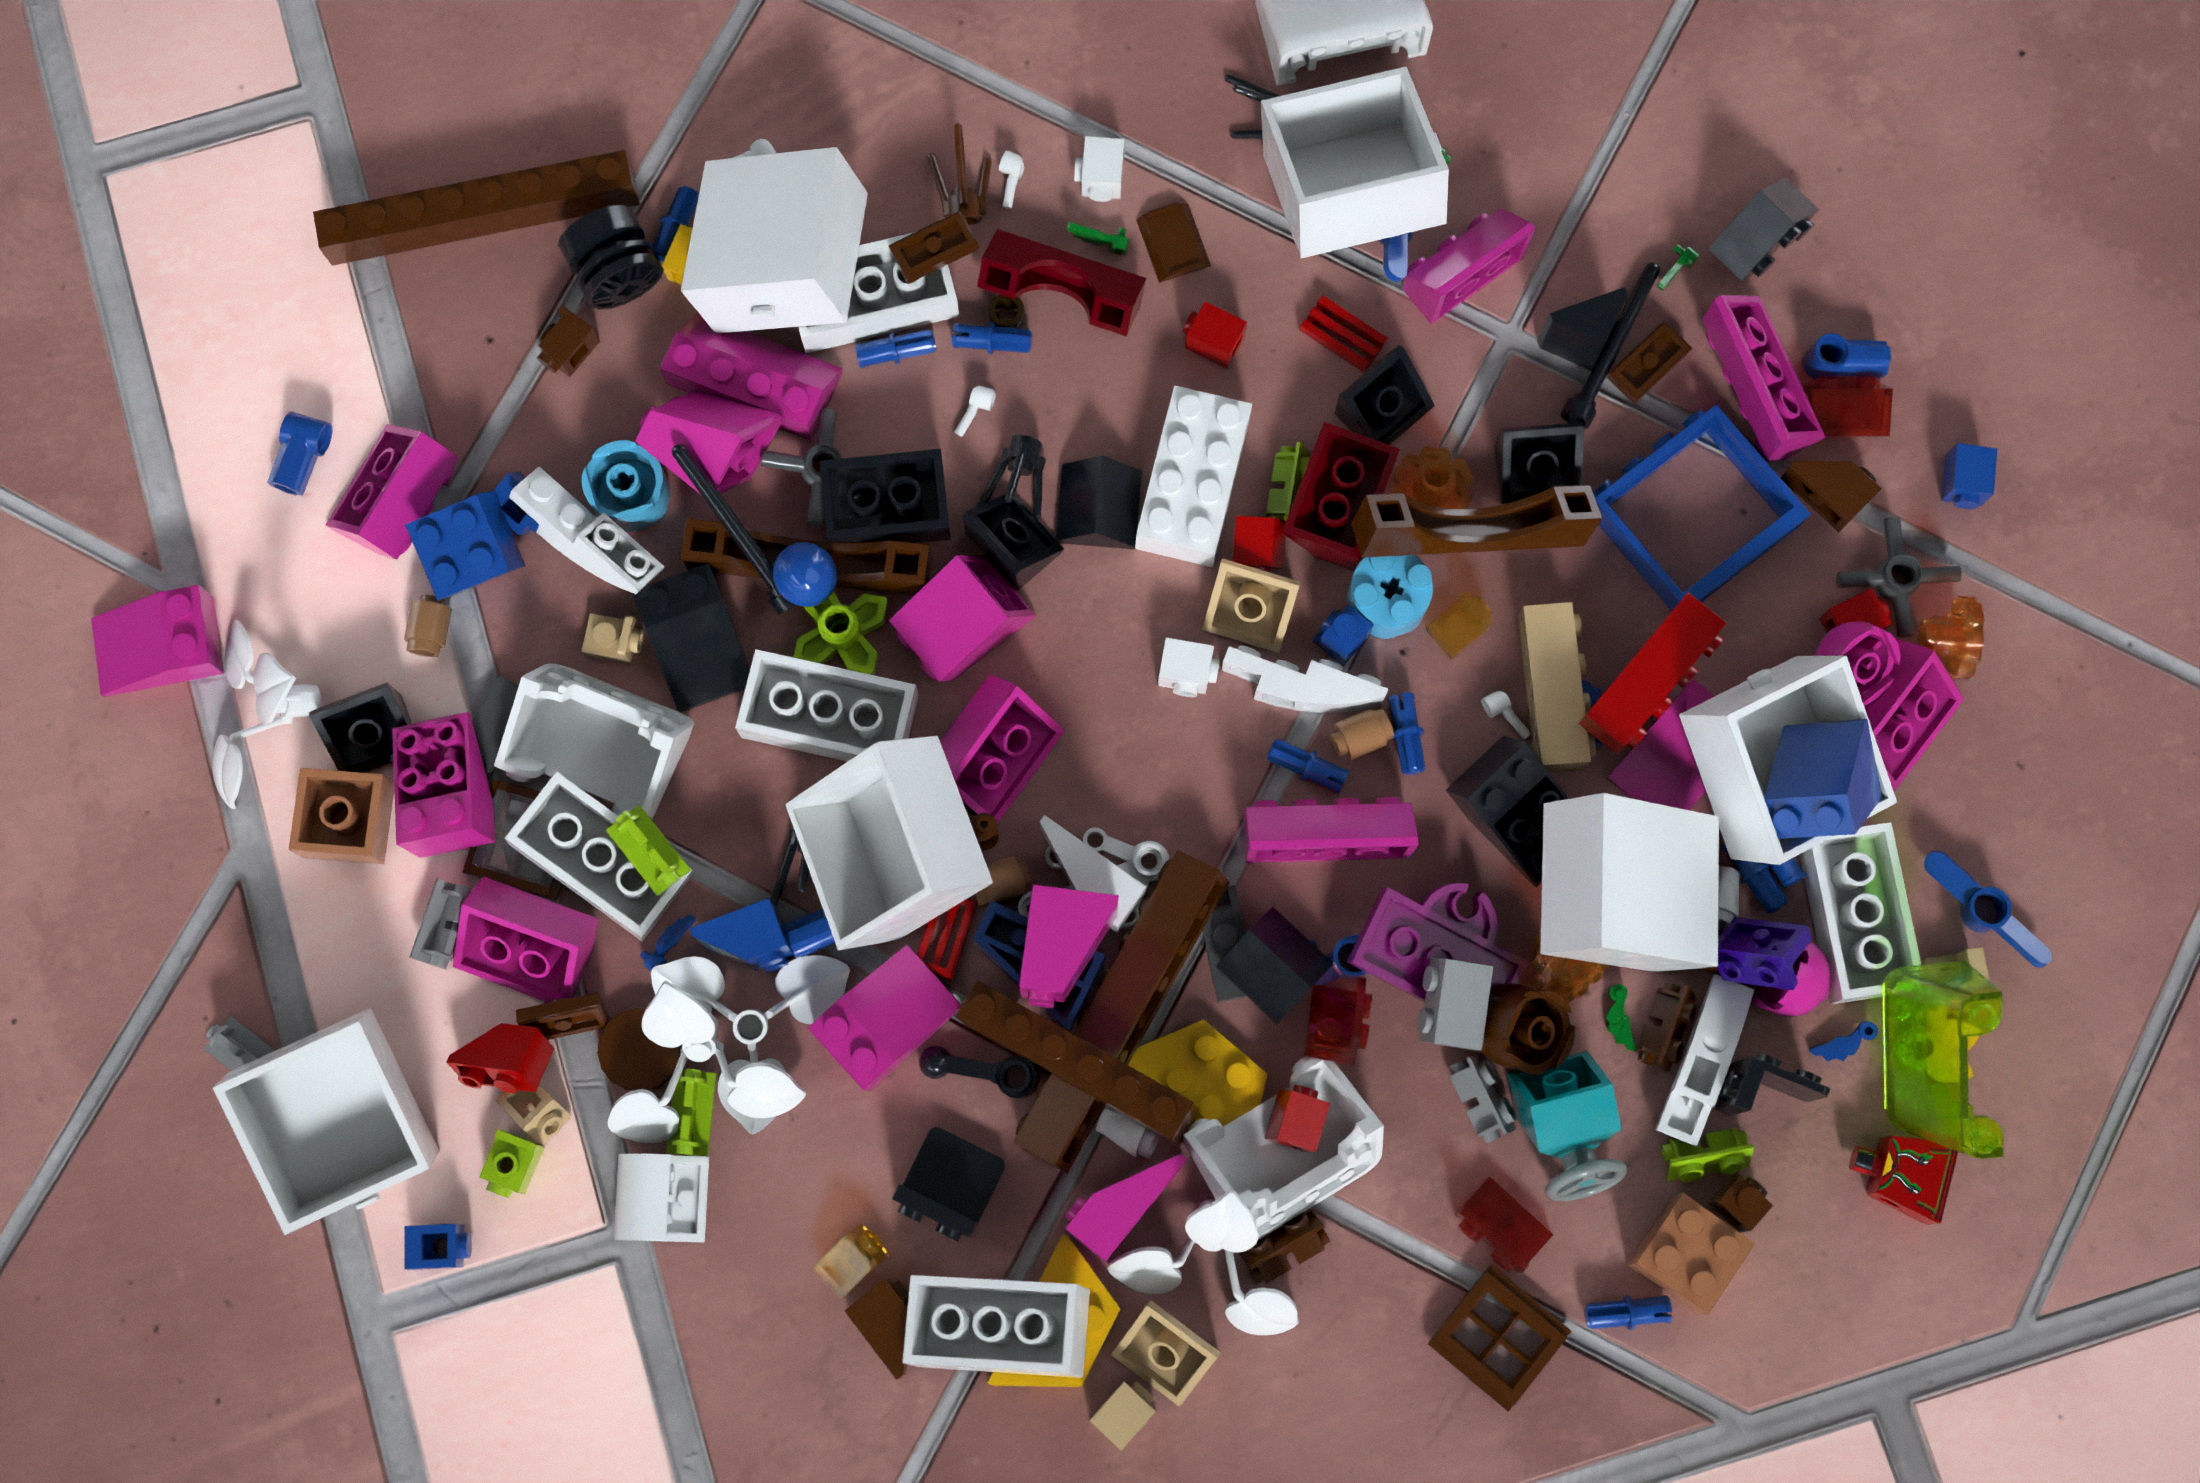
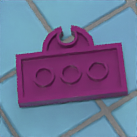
M1452 883L1439 885L1429 891L1420 903L1389 887H1382L1347 963L1425 1003L1426 991L1423 988V976L1427 966H1430L1431 958L1451 959L1493 966L1490 992L1497 984H1520L1529 961L1494 943L1498 930L1496 910L1483 891L1476 892L1472 897L1473 910L1468 917L1464 918L1458 913L1456 902L1461 895L1467 892L1469 884Z

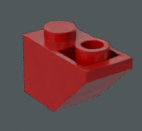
M500 1023L450 1054L446 1063L458 1075V1080L471 1088L479 1089L483 1085L497 1087L507 1093H517L518 1090L536 1092L554 1048L537 1027Z

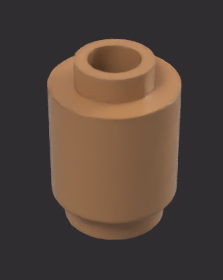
M421 595L420 600L411 601L404 640L408 642L406 651L425 657H439L440 648H445L452 612L450 607L444 605L445 599L437 600L436 596Z
M1381 708L1375 711L1367 709L1335 723V732L1330 734L1331 743L1339 757L1345 755L1349 761L1385 747L1387 741L1394 738L1389 718Z
M1015 855L986 864L993 883L975 895L979 906L986 903L990 904L991 901L999 904L1025 895L1027 893L1026 886L1033 884L1026 861L1017 862Z

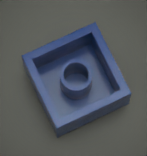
M494 491L476 494L405 524L437 600L457 595L526 566Z

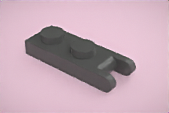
M1235 885L1227 887L1226 894L1229 903L1215 907L1202 931L1218 1003L1247 997L1216 968L1217 964L1246 934Z

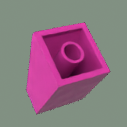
M695 390L681 397L675 396L668 403L659 407L652 406L640 420L642 428L635 442L699 493L672 455V448L676 444H684L720 494L752 478L761 462L763 450L767 451L784 418L772 411Z
M956 555L889 621L896 629L895 636L899 642L906 648L913 649L922 660L920 662L922 670L931 679L944 682L958 678L1030 622L1036 614L987 555Z
M1033 885L1019 984L1021 997L1027 998L1029 1005L1054 1008V1001H1065L1115 921L1118 914L1119 895Z

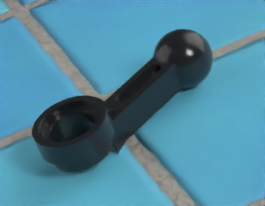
M930 1046L921 1053L919 1058L920 1070L928 1078L940 1079L950 1073L989 1080L997 1084L1005 1095L1017 1099L1026 1098L1033 1094L1040 1081L1037 1065L1022 1056H1011L1003 1062L987 1063L953 1057L941 1046ZM1021 1065L1026 1072V1079L1022 1086L1013 1089L1007 1082V1073L1013 1066Z

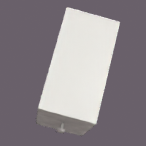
M1407 67L1261 101L1263 156L1300 258L1446 224L1449 169L1441 152V145L1437 134L1432 130Z
M831 147L705 161L681 292L715 333L847 322L868 193L838 148Z
M1795 656L1771 669L1761 670L1747 677V681L1679 714L1715 816H1719V828L1730 859L1780 865L1833 837L1818 836L1778 839L1764 796L1782 729L1785 725L1868 719L1847 656ZM1869 719L1868 725L1882 798L1867 818L1897 803Z
M938 736L876 742L785 804L838 951L899 940L993 883Z
M1607 793L1544 803L1540 954L1651 972L1718 966L1719 816Z
M371 1008L229 1071L212 1087L284 1235L355 1203L356 1208L360 1209L379 1200L381 1197L378 1192L430 1169L439 1152L436 1142Z

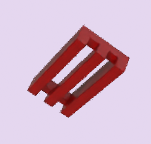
M1324 295L1320 297L1317 305L1312 308L1306 320L1304 319L1299 328L1301 332L1363 373L1366 372L1388 339ZM1324 311L1333 318L1337 319L1338 321H1340L1341 323H1343L1344 325H1346L1347 327H1349L1350 329H1352L1353 331H1355L1356 333H1358L1359 335L1373 343L1374 346L1370 345L1369 343H1367L1366 341H1364L1363 339H1361L1360 337H1358L1357 335H1355L1354 333H1352L1351 331H1349L1348 329H1346L1345 327H1343L1342 325H1340L1339 323H1337L1336 321H1334L1322 312ZM1315 321L1319 322L1338 337L1367 354L1365 358L1361 357L1313 324Z
M967 898L949 909L931 964L924 961L939 916L926 923L916 955L936 976L938 975L953 981L978 904L977 900ZM959 906H966L947 968L940 967Z

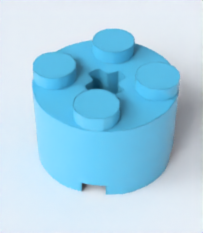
M618 440L601 446L593 453L592 459L587 467L584 468L582 474L584 495L596 515L599 517L604 512L625 532L645 529L663 518L667 513L670 499L668 478L659 460L635 442ZM631 482L630 488L624 490V484Z
M1415 555L1365 557L1354 571L1347 592V602L1374 625L1370 633L1371 636L1389 639L1409 633L1422 621L1431 602L1433 594L1431 571ZM1387 589L1395 591L1391 599L1384 596Z

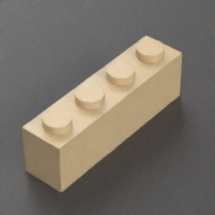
M1572 602L1523 606L1517 617L1533 752L1548 772L1583 770L1591 762V757L1596 755L1595 737L1578 724L1591 709L1590 696L1588 693H1583L1581 678L1586 677V660L1583 653L1578 654L1577 638H1581L1582 634L1580 615L1573 613Z

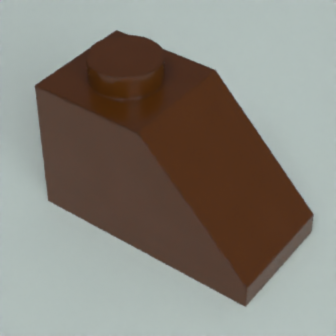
M1794 461L1780 477L1786 485L1838 533L1882 489L1876 484V479L1869 470L1864 467H1858L1852 461Z
M885 1278L844 1311L895 1379L898 1380L907 1372V1364L902 1362L909 1292L899 1280L892 1284L889 1279Z

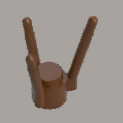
M956 123L954 125L958 187L951 191L952 196L949 197L940 167L933 153L928 154V161L942 201L943 217H948L961 211L967 224L974 225L981 221V215L987 214L986 196L992 160L990 158L984 160L978 195H976L974 188L967 187L962 125Z

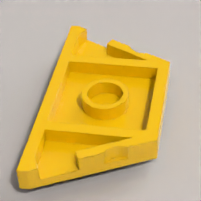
M1205 1020L1196 1022L1138 1047L1128 1064L1139 1072L1193 1101L1200 1110L1194 1123L1204 1118L1207 1120L1216 1119L1219 1120L1223 1127L1261 1104L1268 1075Z
M1064 1234L1039 1282L1078 1284L1090 1290L1083 1378L993 1372L988 1381L992 1386L1082 1387L1120 1311L1118 1304L1074 1243Z

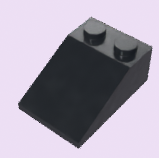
M941 449L820 461L827 541L880 542L889 540L923 543L951 540Z
M709 563L647 585L637 594L633 593L645 629L678 712H685L746 688L750 668L716 575Z

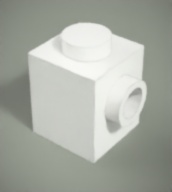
M1085 136L1083 158L1076 157L1074 181L1082 183V196H1088L1090 199L1099 202L1110 201L1112 198L1121 199L1124 139Z
M1166 637L1158 686L1173 688L1174 694L1184 697H1197L1198 693L1206 694L1208 682L1216 684L1220 659L1212 658L1214 646Z

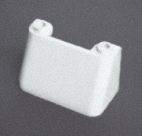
M1255 0L1277 86L1296 82L1295 72L1307 65L1308 71L1316 70L1317 61L1371 49L1389 46L1392 54L1399 52V48L1402 46L1405 48L1407 58L1426 55L1433 31L1430 13L1424 0Z
M548 663L521 677L494 767L506 771V775L509 778L520 782H528L530 778H536L542 774L552 777L557 771L583 791L614 803L612 811L616 815L620 816L625 811H631L640 805L652 820L689 740L694 721L680 712L572 668Z
M1325 1050L1315 1056L1309 1055L1300 1059L1292 1068L1293 1074L1290 1079V1087L1285 1089L1293 1090L1294 1084L1305 1086L1319 1092L1317 1099L1330 1103L1316 1152H1304L1264 1139L1277 1095L1224 1127L1219 1120H1207L1204 1118L1192 1124L1187 1133L1183 1134L1184 1145L1215 1199L1217 1200L1228 1190L1233 1189L1249 1208L1256 1221L1258 1240L1365 1175L1377 1165L1382 1157L1384 1125Z

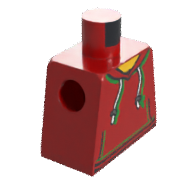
M1901 1136L1881 1137L1876 1151L1856 1145L1851 1154L1849 1169L1870 1176L1866 1190L1869 1197L1927 1225L1941 1224L1960 1145Z

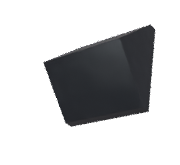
M1625 287L1550 313L1537 340L1540 349L1592 370L1628 295Z
M1398 345L1339 395L1335 415L1350 431L1390 445L1435 405L1404 347Z
M1583 422L1502 428L1494 446L1501 503H1512L1552 487L1582 486Z
M1103 455L1062 464L1056 541L1062 544L1135 549L1142 471Z
M1005 495L966 511L963 515L964 529L968 537L987 555L1010 583L1019 590L1058 557L1064 548L1015 495L1011 503H1006L1004 500Z
M388 682L309 712V717L338 771L365 773L393 762L392 728L412 724L402 695Z
M1272 907L1246 932L1217 964L1216 968L1277 1025L1334 963L1282 914Z

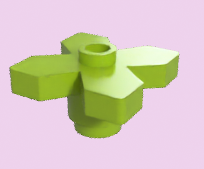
M833 591L830 597L819 605L812 607L804 606L805 612L818 627L797 638L793 658L825 664L838 653L847 670L875 675L878 653L864 638V635L885 624L888 609L886 597L864 593L851 605L846 606L839 602ZM839 628H847L841 633H835Z

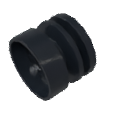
M608 206L581 217L565 230L558 242V247L572 273L578 274L576 280L581 290L584 291L583 293L590 307L598 310L612 309L641 297L654 287L661 279L664 271L651 244L644 241L645 234L632 209L627 206Z

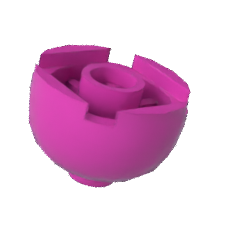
M1863 621L1842 623L1834 627L1822 638L1815 653V656H1847L1863 705H1867L1880 698L1891 686L1894 677L1890 676L1893 664L1899 665L1901 658L1899 643L1891 633Z
M1810 941L1792 965L1798 981L1794 990L1757 985L1756 992L1753 993L1752 997L1754 1005L1787 1018L1805 1015L1827 998L1831 989L1830 964L1821 948Z

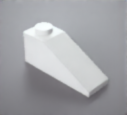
M1044 815L1040 820L1041 831L1072 889L1119 895L1118 914L1110 927L1118 933L1146 894L1147 887Z

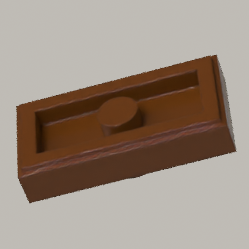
M958 211L890 244L889 250L907 284L979 250V244L961 211Z
M1663 321L1612 369L1606 378L1635 405L1690 353L1692 347Z
M599 992L569 999L558 998L550 1003L516 1010L518 1025L537 1027L547 1040L605 1028L609 1022L608 1012Z

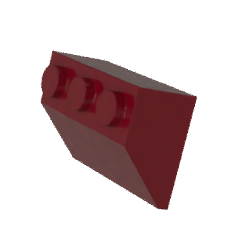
M1324 422L1282 534L1316 558L1355 571L1361 554L1351 523L1366 495L1384 494L1400 449Z

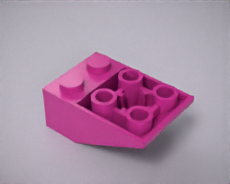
M464 712L392 728L396 845L419 858L495 843L494 803L470 713Z

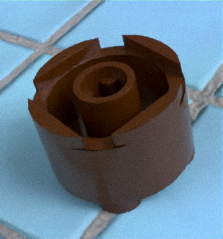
M1516 983L1497 984L1492 988L1489 995L1482 1052L1490 1061L1497 1065L1532 1075H1540L1549 1068H1557L1569 1055L1575 1038V1026L1570 1025L1568 1012L1572 1013L1569 1004L1563 997L1551 991Z

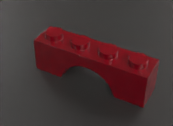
M997 229L982 256L977 287L1012 299H1016L1018 296L1033 290L1058 291L1074 298L1083 306L1088 315L1090 325L1127 336L1141 305L1146 278Z

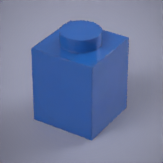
M1957 443L1945 455L1941 501L1954 502V505L1958 508L1974 509L1982 506L1992 497L1995 487L1998 448Z

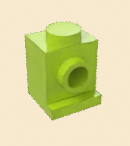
M497 1129L494 1136L496 1139L479 1178L489 1181L486 1190L503 1197L510 1198L513 1191L525 1194L545 1147ZM510 1157L514 1163L513 1169L508 1173H503L500 1168L504 1158Z

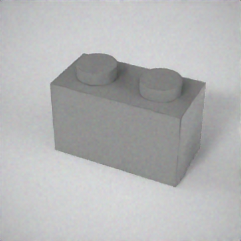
M1431 958L1430 966H1427L1423 976V988L1426 991L1424 1008L1420 1010L1417 1019V1030L1421 1033L1419 1042L1482 1051L1493 966L1451 959Z

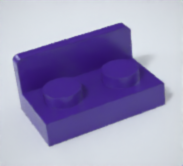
M1734 917L1718 937L1717 968L1721 978L1725 981L1794 990L1798 981L1792 965L1812 940L1809 928L1805 925Z

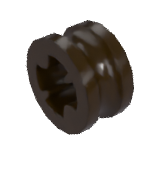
M1000 294L994 297L989 305L990 322L995 323L996 327L1020 329L1025 318L1024 306L1020 298L1012 299ZM1003 307L1006 310L1011 307L1015 308L1013 309L1014 318L1011 320L1006 316L1002 320L999 319V308Z

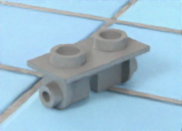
M436 878L409 958L445 970L447 969L449 961L453 959L451 954L457 939L461 906L472 892V888Z
M230 1016L222 1027L214 1024L206 1033V1037L210 1041L204 1047V1050L231 1071L276 1051L233 1016Z
M1479 1053L1466 1058L1470 1067H1467L1464 1060L1450 1066L1449 1069L1452 1075L1449 1078L1462 1103L1472 1098H1477L1479 1105L1466 1112L1478 1138L1483 1137L1487 1144L1501 1137L1498 1131L1499 1128L1503 1135L1517 1130L1513 1123L1516 1121V1114L1509 1100L1506 1097L1501 1098L1494 1084L1498 1082V1078L1492 1064L1487 1059L1483 1060Z

